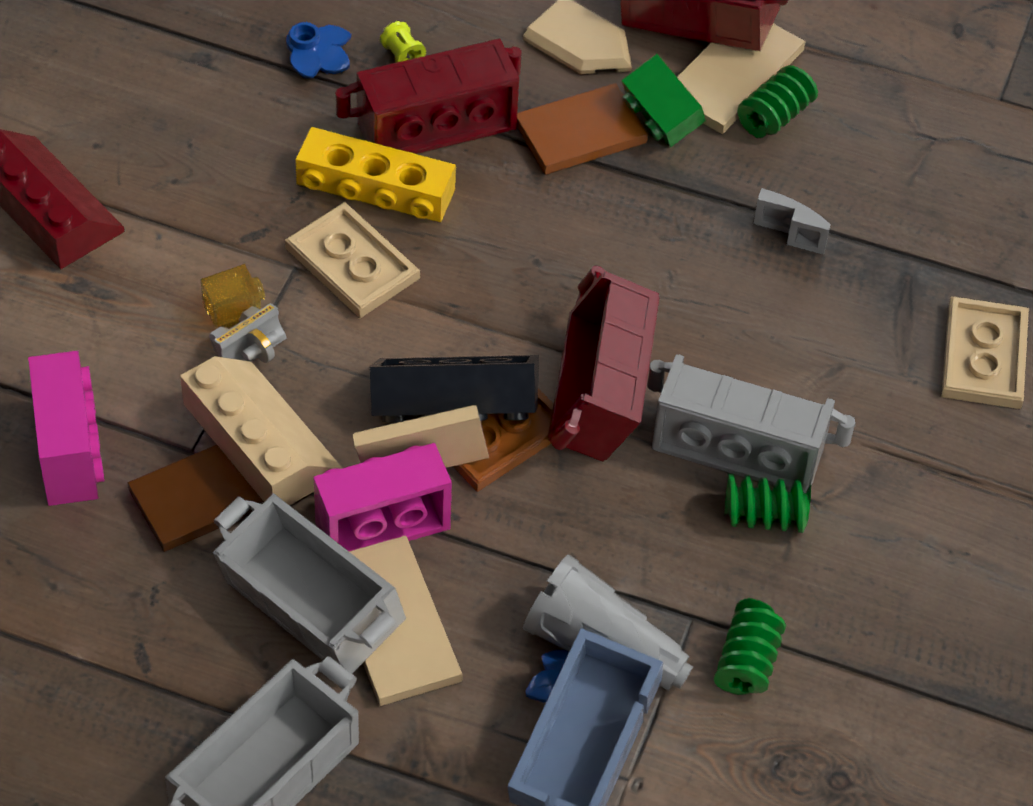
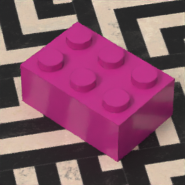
M79 351L28 357L39 461L48 506L99 499L97 483L105 482L100 454V440L96 423V408L89 366L81 367Z
M435 443L424 446H412L403 452L385 457H372L360 464L342 469L333 468L325 471L323 474L313 476L316 526L347 551H353L405 535L408 541L450 530L452 481Z

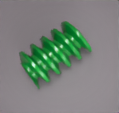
M788 65L782 67L767 82H764L738 105L737 113L741 124L755 138H763L766 134L775 135L781 127L786 126L790 122V119H794L799 114V111H803L809 103L814 102L818 98L816 83L809 74L797 66Z
M728 474L724 516L729 514L732 527H737L741 517L745 516L748 528H754L758 517H761L765 530H770L774 520L779 519L781 530L787 532L793 520L796 521L798 532L803 533L809 519L811 483L806 493H804L799 480H794L790 490L787 491L784 479H777L773 489L770 490L767 477H761L756 488H753L750 476H744L740 486L737 487L734 475Z
M746 598L736 604L735 614L732 616L730 624L731 628L727 632L726 643L723 645L722 657L718 661V671L715 672L713 679L717 687L725 692L737 695L763 693L768 690L770 682L768 677L772 676L774 669L772 663L776 661L778 656L776 649L781 646L782 642L780 635L786 629L784 619L775 614L769 604L761 600Z

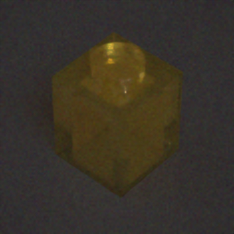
M245 264L200 279L202 302L216 329L220 326L231 328L239 324L242 312L251 306L261 309V300L265 299V292L260 279L257 276L252 278Z

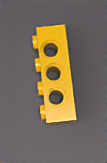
M315 127L310 128L296 157V181L298 185L312 190L339 195L346 199L373 204L383 209H391L414 215L421 219H429L441 223L455 191L456 164Z

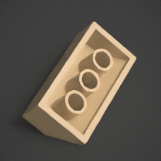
M214 356L180 375L184 406L264 502L274 493L290 506L314 492L313 476L323 474L325 471L333 468L342 469L340 464L252 362Z

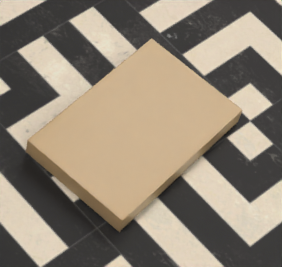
M346 202L285 240V249L359 318H362L420 279V270Z
M951 296L948 306L941 397L1021 409L1024 401L1029 308Z
M476 405L353 434L360 463L372 457H385L403 452L412 446H424L431 443L436 444L446 468L489 458Z

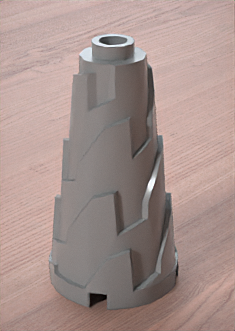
M569 554L565 556L547 580L549 584L544 592L541 591L524 622V630L570 652L580 628L663 661L662 681L659 687L669 691L672 685L680 689L693 669V666L686 663L689 655L683 652L681 647L672 638L648 622L646 615L616 595L613 587L580 564L574 557Z

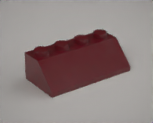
M0 129V207L60 269L125 232L124 226L35 136Z

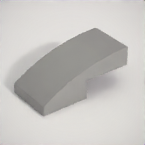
M761 188L753 224L789 233L787 245L824 254L831 224L800 202Z

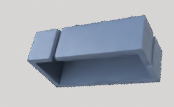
M580 628L508 784L509 802L518 806H606L642 726L643 713L647 714L662 681L663 661Z

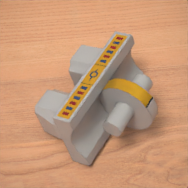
M271 303L262 309L251 306L242 312L239 324L231 329L220 326L209 335L213 350L219 357L249 362L258 358L264 363L271 361L275 357L273 347L287 339L279 322L278 308Z

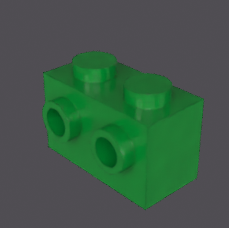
M658 54L621 80L625 90L622 98L634 114L640 111L647 119L644 125L656 141L662 138L670 148L706 121L702 106Z

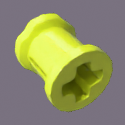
M393 22L380 35V43L385 49L392 51L395 55L396 63L426 55V48L421 42L415 41L410 35L411 29L406 22Z

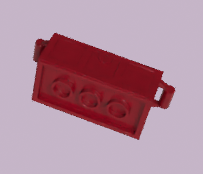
M620 0L622 26L760 52L781 5H786L788 0Z
M495 39L357 72L356 82L336 90V115L342 119L357 117L358 126L365 141L414 154L516 130L522 51L518 47L505 48L501 39ZM352 93L357 95V107L351 108Z
M596 265L590 269L578 284L579 295L576 305L569 313L548 441H551L552 446L557 450H563L566 447L604 462L641 423L660 296L659 293L606 272L601 266Z

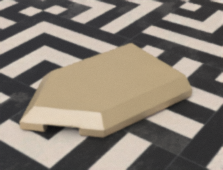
M558 0L527 28L523 36L525 42L580 75L595 74V70L616 69V72L632 71L625 30L574 0Z

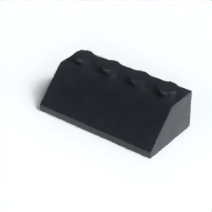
M539 355L379 358L370 366L371 416H382V422L398 423L407 421L406 415H423L424 417L476 405L480 421L488 420V414L504 413L505 420L529 419V413H536L538 408Z

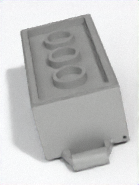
M677 354L673 362L653 360L650 363L647 387L653 392L661 393L658 400L652 449L742 477L750 476L752 480L759 481L761 477H767L768 484L773 486L777 479H784L786 490H790L794 480H799L803 492L806 493L810 483L812 486L825 444H837L840 447H847L851 443L855 419L850 415H843L833 409L835 404L833 399L827 398L825 404L812 402L777 390H771L729 376L686 365L683 363L684 356ZM665 372H668L669 374L664 385ZM831 420L838 422L836 435L828 433Z
M274 493L263 504L245 501L238 496L214 519L225 541L213 551V554L227 583L322 660L326 657H331L352 674L406 619L394 586ZM249 509H251V510L253 511V512H252L238 527H236L231 533L227 531V530H228L229 528H231Z
M326 657L322 662L306 668L294 659L289 661L165 777L169 806H295L359 744L358 710L347 702L350 689L356 683L357 678L331 657ZM320 671L343 690L338 694L315 675Z

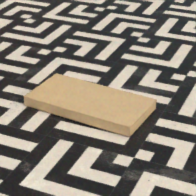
M773 24L760 52L710 43L677 78L702 106L706 120L704 124L724 134L739 118L737 113L738 105L764 82H767L782 67L790 65L804 50L805 41Z
M407 536L349 551L396 588L406 619L363 662L379 706L462 682L461 669Z

